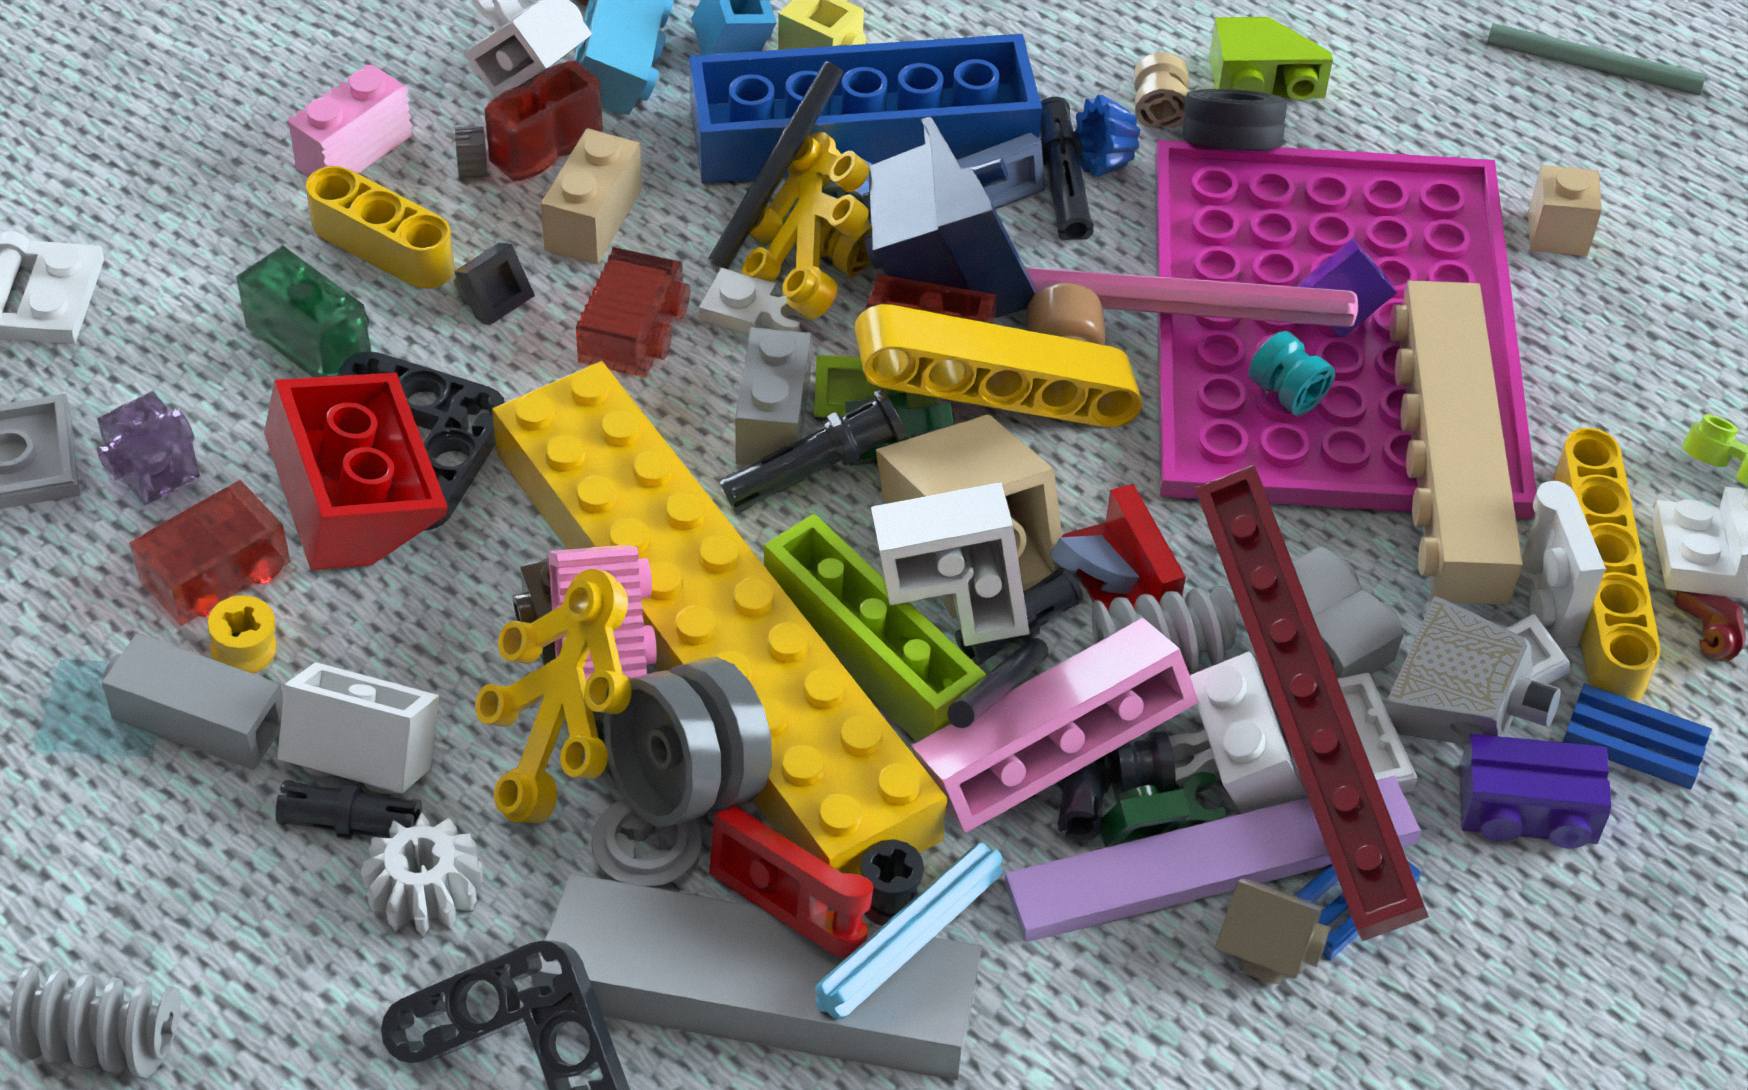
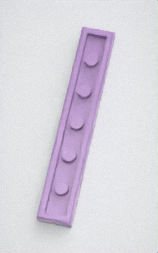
M1391 776L1377 780L1402 847L1418 844L1421 830L1396 777ZM1307 797L1005 873V887L1025 942L1233 891L1236 888L1237 882L1242 878L1265 883L1332 865V861Z

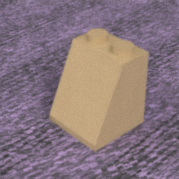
M990 414L876 449L883 500L886 504L1001 482L1013 523L1023 591L1039 583L1042 579L1060 568L1049 555L1059 538H1062L1054 468ZM953 593L940 596L952 619L957 618Z

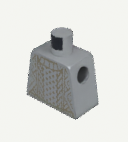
M1434 596L1387 702L1390 719L1398 734L1466 745L1469 733L1505 737L1513 717L1549 727L1558 708L1561 690L1560 688L1530 679L1532 673L1531 646L1524 637L1445 599Z

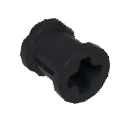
M895 839L882 840L871 845L864 853L860 866L861 876L868 878L874 887L870 910L864 913L866 918L876 925L883 926L919 894L917 887L921 884L924 874L923 859L917 849L907 842Z

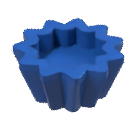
M1097 95L1095 100L1086 99L1084 111L1076 114L1077 128L1074 131L1080 136L1083 153L1079 160H1081V167L1084 173L1091 172L1093 177H1100L1126 167L1129 161L1134 160L1135 150L1139 148L1138 136L1140 128L1136 126L1137 116L1131 114L1127 108L1104 95Z

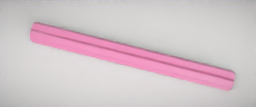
M1025 267L1037 292L1057 283H1074L1087 287L1098 296L1103 309L1335 327L1353 326L1358 314L1357 294L1346 290Z

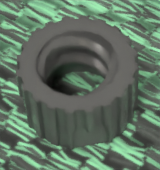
M455 127L459 178L486 177L488 172L484 127Z

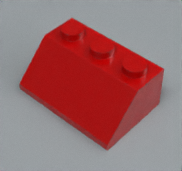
M397 373L274 380L264 435L310 570L373 565L446 516L447 503Z

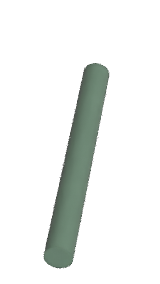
M1492 23L1487 44L1698 95L1701 94L1706 74L1495 23Z

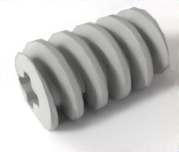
M1216 586L1212 590L1210 597L1203 589H1191L1187 593L1185 601L1179 593L1174 591L1166 592L1161 597L1160 603L1152 595L1144 594L1136 599L1134 608L1128 599L1123 597L1115 598L1110 604L1109 611L1101 601L1095 600L1092 604V629L1095 644L1144 618L1180 648L1186 668L1190 673L1197 671L1200 653L1207 652L1212 666L1224 662L1225 650L1231 649L1235 644V609L1231 595L1224 586Z
M31 965L25 969L19 978L12 995L10 1008L12 1048L18 1057L27 1060H34L43 1054L47 1062L61 1065L71 1058L74 1065L80 1068L91 1069L100 1063L104 1071L118 1074L128 1067L132 1075L148 1078L156 1072L171 1047L179 1020L180 990L169 986L157 1006L152 1005L151 985L147 982H140L136 986L130 1001H125L123 980L112 977L107 982L100 997L96 996L95 976L90 973H83L79 977L73 992H68L67 972L55 968L50 973L44 988L40 987L38 967Z

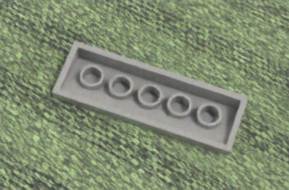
M569 873L557 911L545 940L567 943L577 951L585 966L602 1015L605 1017L958 1080L982 952L981 945L933 937L845 1018L834 1019L828 1012H820L815 1004V999L817 998L815 986L846 958L829 953L759 906ZM867 925V939L880 928ZM541 956L542 969L538 973L531 975L532 986H549L554 992L552 979L562 973L561 965L559 962H546Z

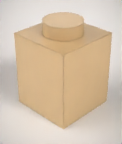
M1541 165L1528 209L1530 251L1588 256L1602 212L1599 170Z

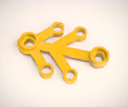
M816 132L807 136L788 168L789 177L771 205H766L749 234L760 244H768L771 241L772 243L768 249L764 247L756 248L746 257L742 265V274L748 275L751 278L773 282L780 272L782 262L797 240L796 268L786 277L782 292L786 296L787 304L806 319L813 320L822 316L835 300L837 283L819 269L821 219L829 222L845 236H852L864 226L869 215L868 208L854 196L847 194L837 199L822 193V186L832 180L846 192H853L866 181L870 170L869 164L853 151H846L841 154L836 149L834 139L825 132ZM799 197V201L783 224L784 217Z
M587 569L580 572L570 583L563 605L533 623L510 621L502 628L499 634L498 649L500 655L507 661L523 664L535 662L541 655L543 647L566 636L559 656L510 686L487 684L479 691L476 698L475 712L479 721L483 724L501 727L512 725L520 712L542 700L518 768L502 775L494 789V802L497 809L512 822L540 824L545 822L553 813L557 802V787L553 777L545 770L565 717L570 737L565 741L561 749L560 762L563 771L571 777L595 779L602 774L606 767L608 759L607 748L598 737L593 711L619 714L627 708L632 694L630 681L622 673L613 634L625 619L628 598L622 584L606 571ZM590 652L595 672L589 676L586 682L583 666ZM608 686H609V695H608V698H607V697H606V693H607V688H608ZM585 751V760L583 763V754Z

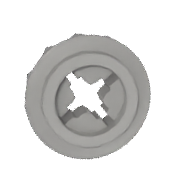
M624 799L614 803L599 817L592 832V854L598 863L601 876H610L618 882L658 888L670 882L680 886L684 874L691 868H698L702 848V831L697 818L673 826L659 827V848L662 851L651 849L645 857L641 856L639 860L636 859V845L632 840H646L649 834L655 832L657 827L641 819Z

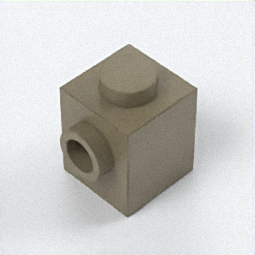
M1242 878L1237 882L1214 949L1243 959L1240 968L1242 972L1270 983L1281 984L1283 975L1296 979L1301 974L1304 963L1317 968L1331 927L1319 923L1324 906L1253 880Z

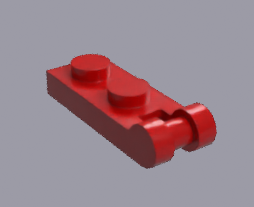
M736 806L714 815L709 867L710 875L835 956L847 958L867 940L868 927L862 921L863 913L870 910L874 888L868 878L852 873L842 874ZM827 906H829L830 908H832V909L834 910V913H832L831 911H829V910L827 909Z

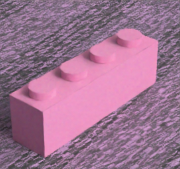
M1141 618L1009 691L969 727L957 728L949 724L911 745L917 760L947 796L946 813L966 834L1199 703L1180 648L1144 618Z

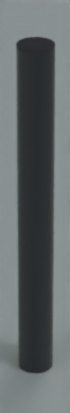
M827 61L822 65L709 255L708 260L727 270L730 268L842 79L844 72L838 66Z
M1032 638L1019 647L949 706L947 716L950 723L957 728L969 727L1046 660L1049 654L1047 644L1042 639Z

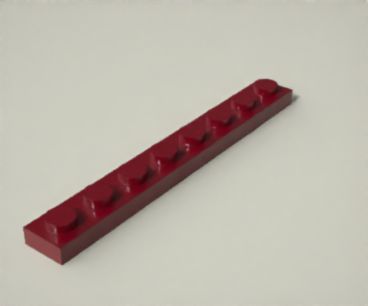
M1249 466L1195 487L1361 941L1429 918L1256 466Z

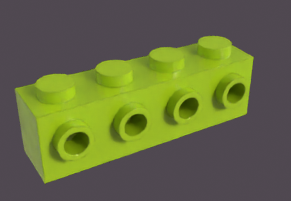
M815 513L764 544V566L860 688L916 742L951 724L947 716L949 706L985 677L986 673L910 602L890 605L885 579Z

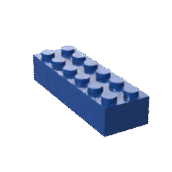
M1023 34L689 56L690 107L701 183L755 179L825 61L838 66L843 70L844 75L808 136L816 132H825L834 139L836 149L841 154L846 151H853L872 165L924 145V125L920 119L929 116L932 117L956 160L1028 133H1032L1038 138L1040 134L1042 106ZM788 170L786 171L784 177H789Z

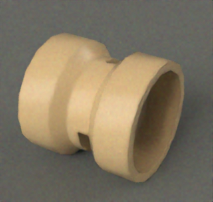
M1158 52L1147 55L1139 61L1134 71V87L1136 90L1135 114L1138 121L1144 126L1176 128L1183 124L1185 118L1184 107L1189 87V69L1182 58L1172 53Z

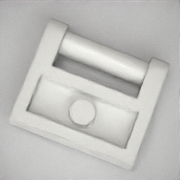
M6 231L1 233L0 338L75 344L104 261L101 246L30 241L26 236L18 232ZM33 266L17 314L3 313L19 267Z
M1548 481L1539 486L1533 502L1536 517L1525 550L1521 552L1523 566L1517 582L1530 588V613L1537 616L1559 648L1578 646L1606 568L1576 494L1565 483Z

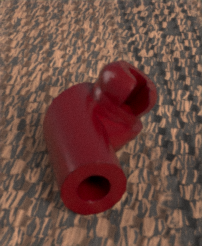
M1678 591L1675 597V606L1703 621L1704 640H1699L1703 653L1721 662L1730 661L1737 657L1746 642L1741 606L1725 596Z

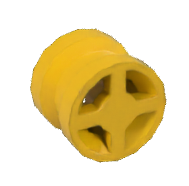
M233 596L219 602L211 610L208 618V630L213 660L252 674L265 669L273 661L277 651L274 635L276 626L274 613L266 602L252 596ZM240 632L238 637L232 636V634Z

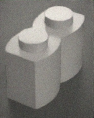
M1321 546L1292 561L1337 679L1368 672L1371 675L1395 661L1404 635L1400 620L1396 612L1388 604L1380 602L1373 595L1361 589L1357 573L1350 563L1344 559H1339L1331 551Z

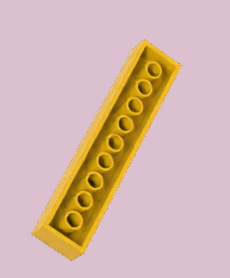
M603 361L492 408L498 457L566 549L630 545L637 547L638 559L647 558L651 570L652 593L650 598L641 599L642 617L644 621L643 626L652 625L654 629L657 658L656 664L653 666L657 672L670 671L675 666L717 656L734 664L751 682L765 710L772 747V766L766 786L753 801L777 833L842 874L852 873L861 875L860 866L864 853L871 845L882 840L895 839L907 842L916 848L919 853L943 841L947 796Z

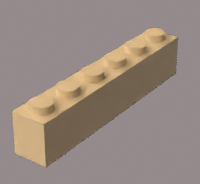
M1408 280L1402 305H1393L1391 310L1390 338L1392 341H1400V349H1398L1395 363V380L1397 385H1405L1406 394H1404L1401 404V428L1403 431H1411L1412 440L1409 441L1407 448L1406 469L1408 477L1417 478L1418 488L1415 489L1413 495L1414 526H1423L1424 532L1418 552L1419 573L1421 576H1429L1432 600L1436 596L1451 603L1510 605L1523 563L1480 283Z

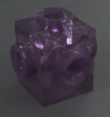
M154 391L123 404L97 418L103 445L97 447L96 450L102 466L112 480L116 481L123 478L144 506L200 478L192 443L195 438L188 420L178 408L170 411Z

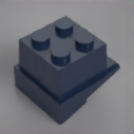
M932 117L920 119L924 125V145L869 166L870 192L863 194V204L868 208V220L872 226V233L865 236V244L873 267L875 269L883 268L886 272L889 291L896 306H905L906 308L953 317L983 311L987 320L1027 309L1028 303L1038 292L991 200L984 190L986 187L1009 180L1004 160L999 158L974 167L970 166L961 169Z

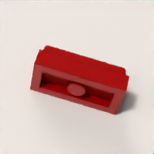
M1134 484L1110 490L1105 523L1062 535V537L1102 535L1139 576L1129 594L1110 593L1101 590L1105 581L1097 579L1078 568L1076 573L1091 601H1101L1108 611L1111 602L1118 597L1127 598L1134 608L1136 599L1144 594L1152 595L1158 603H1160L1161 597L1166 592L1174 591L1179 593L1181 597L1183 596L1186 576Z

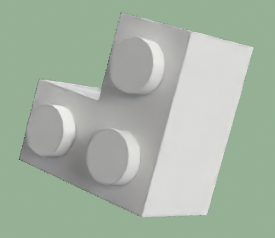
M1001 482L871 507L890 605L953 593L964 646L1030 634L1014 528Z

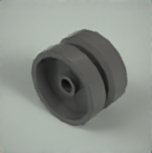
M717 656L675 666L670 671L664 670L629 679L632 694L627 708L619 714L605 713L604 741L611 773L624 800L641 819L656 827L677 825L702 817L707 811L725 810L753 801L766 786L772 766L771 734L764 707L751 682L734 664Z

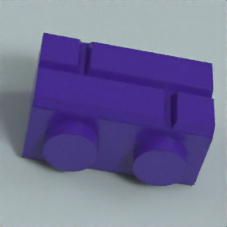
M1469 733L1459 764L1462 831L1481 832L1485 838L1497 842L1511 841L1519 836L1550 839L1554 845L1568 849L1582 847L1587 843L1598 844L1611 810L1610 780L1607 779L1609 773L1607 747Z

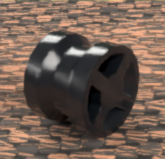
M1165 731L1150 732L1144 740L1130 741L1107 754L1108 770L1111 774V784L1116 802V797L1119 794L1141 786H1156L1158 793L1175 791V762L1171 742Z

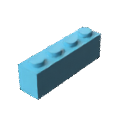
M589 0L583 22L592 35L577 45L566 93L614 113L630 115L639 98L647 101L654 89L659 70L652 68L651 65L657 62L666 40V33L659 31V28L662 29L665 26L674 0Z

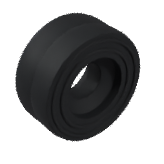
M1199 89L1190 91L1185 98L1183 139L1200 146L1228 150L1258 151L1279 148L1282 146L1284 139L1286 100L1273 94L1247 90Z

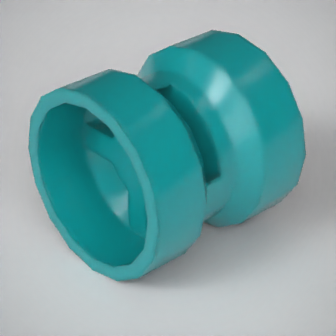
M1288 331L1278 332L1270 337L1254 355L1248 371L1249 378L1263 390H1274L1278 394L1280 404L1296 416L1306 414L1322 401L1330 390L1336 374L1334 367L1317 355L1309 356L1305 353L1304 343Z

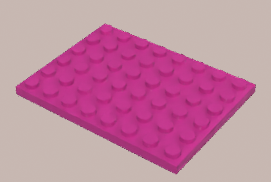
M1157 140L1155 153L1157 277L1299 287V283L1354 238L1389 278L1397 291L1392 298L1345 337H1339L1330 326L1157 313L1160 497L1198 499L1195 487L1255 465L1270 503L1412 512L1413 495L1415 489L1418 488L1417 478L1408 477L1406 469L1407 448L1409 441L1412 440L1411 431H1403L1401 428V404L1403 396L1406 394L1405 385H1397L1395 380V363L1398 349H1400V341H1392L1390 338L1391 310L1393 305H1402L1408 280L1480 283L1515 517L1533 519L1535 514L1533 502L1537 491L1495 160L1287 147L1258 151L1228 150L1200 146L1187 141ZM1282 331L1292 333L1304 343L1305 353L1309 356L1317 355L1334 367L1336 373L1334 382L1322 401L1312 410L1300 416L1292 414L1279 402L1278 394L1274 390H1263L1248 375L1250 363L1260 347L1270 337Z

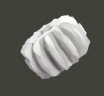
M421 812L415 823L416 826L405 828L393 820L389 829L390 838L371 839V846L369 847L370 859L363 861L361 876L363 886L368 890L369 907L374 911L375 916L387 914L388 924L393 927L395 932L408 924L410 919H414L416 930L424 937L430 927L429 919L438 917L441 923L453 929L456 921L455 909L464 911L474 910V904L477 901L475 889L481 888L483 868L482 863L478 861L476 843L471 839L470 833L457 834V827L452 823L450 817L437 826L430 827L429 820Z

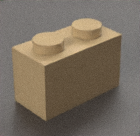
M586 128L541 202L544 250L596 265L599 264L642 191L640 142Z

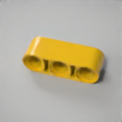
M341 166L320 168L308 177L305 187L311 224L314 232L321 238L418 288L431 289L442 286L454 275L455 266L451 230L448 222L441 216Z

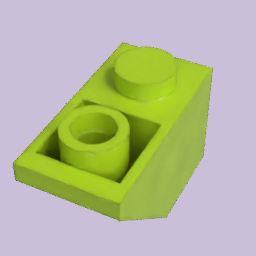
M1215 17L1209 52L1215 89L1256 91L1273 94L1282 98H1292L1298 101L1326 97L1333 63L1330 51L1271 17Z

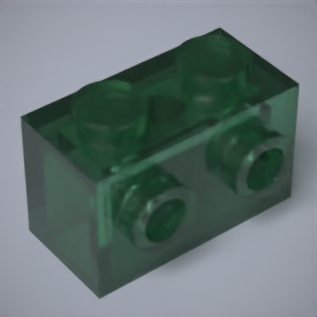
M280 246L236 276L246 327L311 377L340 376L339 370L345 360L356 353L371 351L368 334L370 322L365 312L364 304L285 246Z

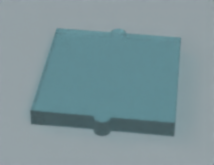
M60 659L50 696L41 701V706L45 713L34 748L41 751L153 758L158 733L111 717L105 692L102 688L103 674L109 662Z

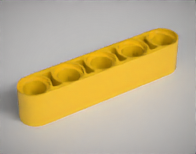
M881 304L870 307L862 312L855 321L854 332L865 378L871 384L881 388L1106 428L1119 427L1131 422L1140 413L1143 405L1129 358L1123 350L1115 347L896 305Z
M1579 428L1571 432L1565 439L1553 481L1567 484L1576 494L1606 568L1580 638L1587 679L1591 686L1637 702L1641 700L1646 692L1659 660L1660 643L1621 449L1618 442L1610 434L1595 428Z

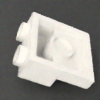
M1725 487L1720 507H1711L1696 500H1682L1679 502L1657 500L1653 513V531L1665 589L1748 599V488Z

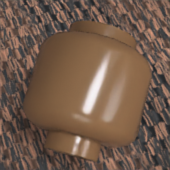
M1057 283L1036 293L1028 303L1026 312L1027 331L1100 345L1105 344L1103 307L1098 296L1087 287L1074 283Z

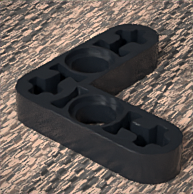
M359 352L348 357L341 365L339 370L340 376L397 373L407 400L412 395L424 391L433 392L439 396L430 405L417 406L409 402L408 404L416 425L431 430L423 444L448 506L446 516L424 531L443 525L453 514L496 445L492 408L504 404V397L499 391L489 386L379 352ZM481 409L488 410L489 414L481 413L477 416L472 424V434L467 432L469 429L468 414L477 415ZM449 451L462 452L468 456L463 463L451 467L442 466L435 461L439 455Z
M554 940L528 943L401 998L392 1004L383 1016L381 1025L383 1044L389 1054L399 1061L419 1063L436 1060L525 1022L549 1090H589L587 1085L571 1088L569 1077L591 1074L599 1067L603 1078L588 1081L591 1090H630L583 961L577 951L567 943ZM541 956L546 962H559L562 973L552 979L554 992L549 986H532L518 992V988L512 979H524L538 973L542 969ZM509 967H510V976H509V975L507 974V972H506V970H507ZM481 980L493 985L499 996L498 1011L486 1023L478 1022L472 1018L466 1004L469 990ZM520 1000L524 1004L522 1008H520ZM447 1012V1016L452 1024L440 1025L426 1031L423 1034V1043L421 1041L409 1042L405 1029L414 1025L413 1014L416 1018L435 1017ZM571 1021L583 1026L590 1040L588 1054L577 1065L569 1064L561 1059L555 1043L557 1033L561 1027Z

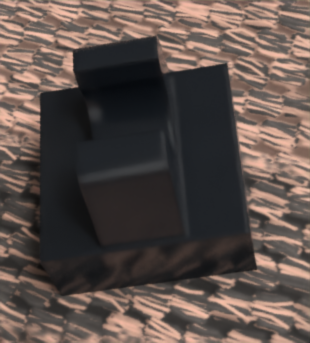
M499 242L454 271L457 278L453 282L462 301L470 306L475 318L485 325L495 323L535 296L512 244Z

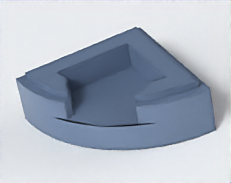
M1102 535L1059 538L1049 554L1060 567L1068 570L1073 576L1079 568L1087 574L1105 581L1101 590L1106 592L1129 594L1139 579L1136 572Z

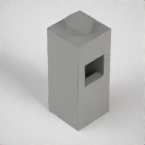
M136 633L123 653L112 657L105 668L102 688L105 692L111 718L122 724L252 770L256 769L280 732L283 695L280 683L140 633Z

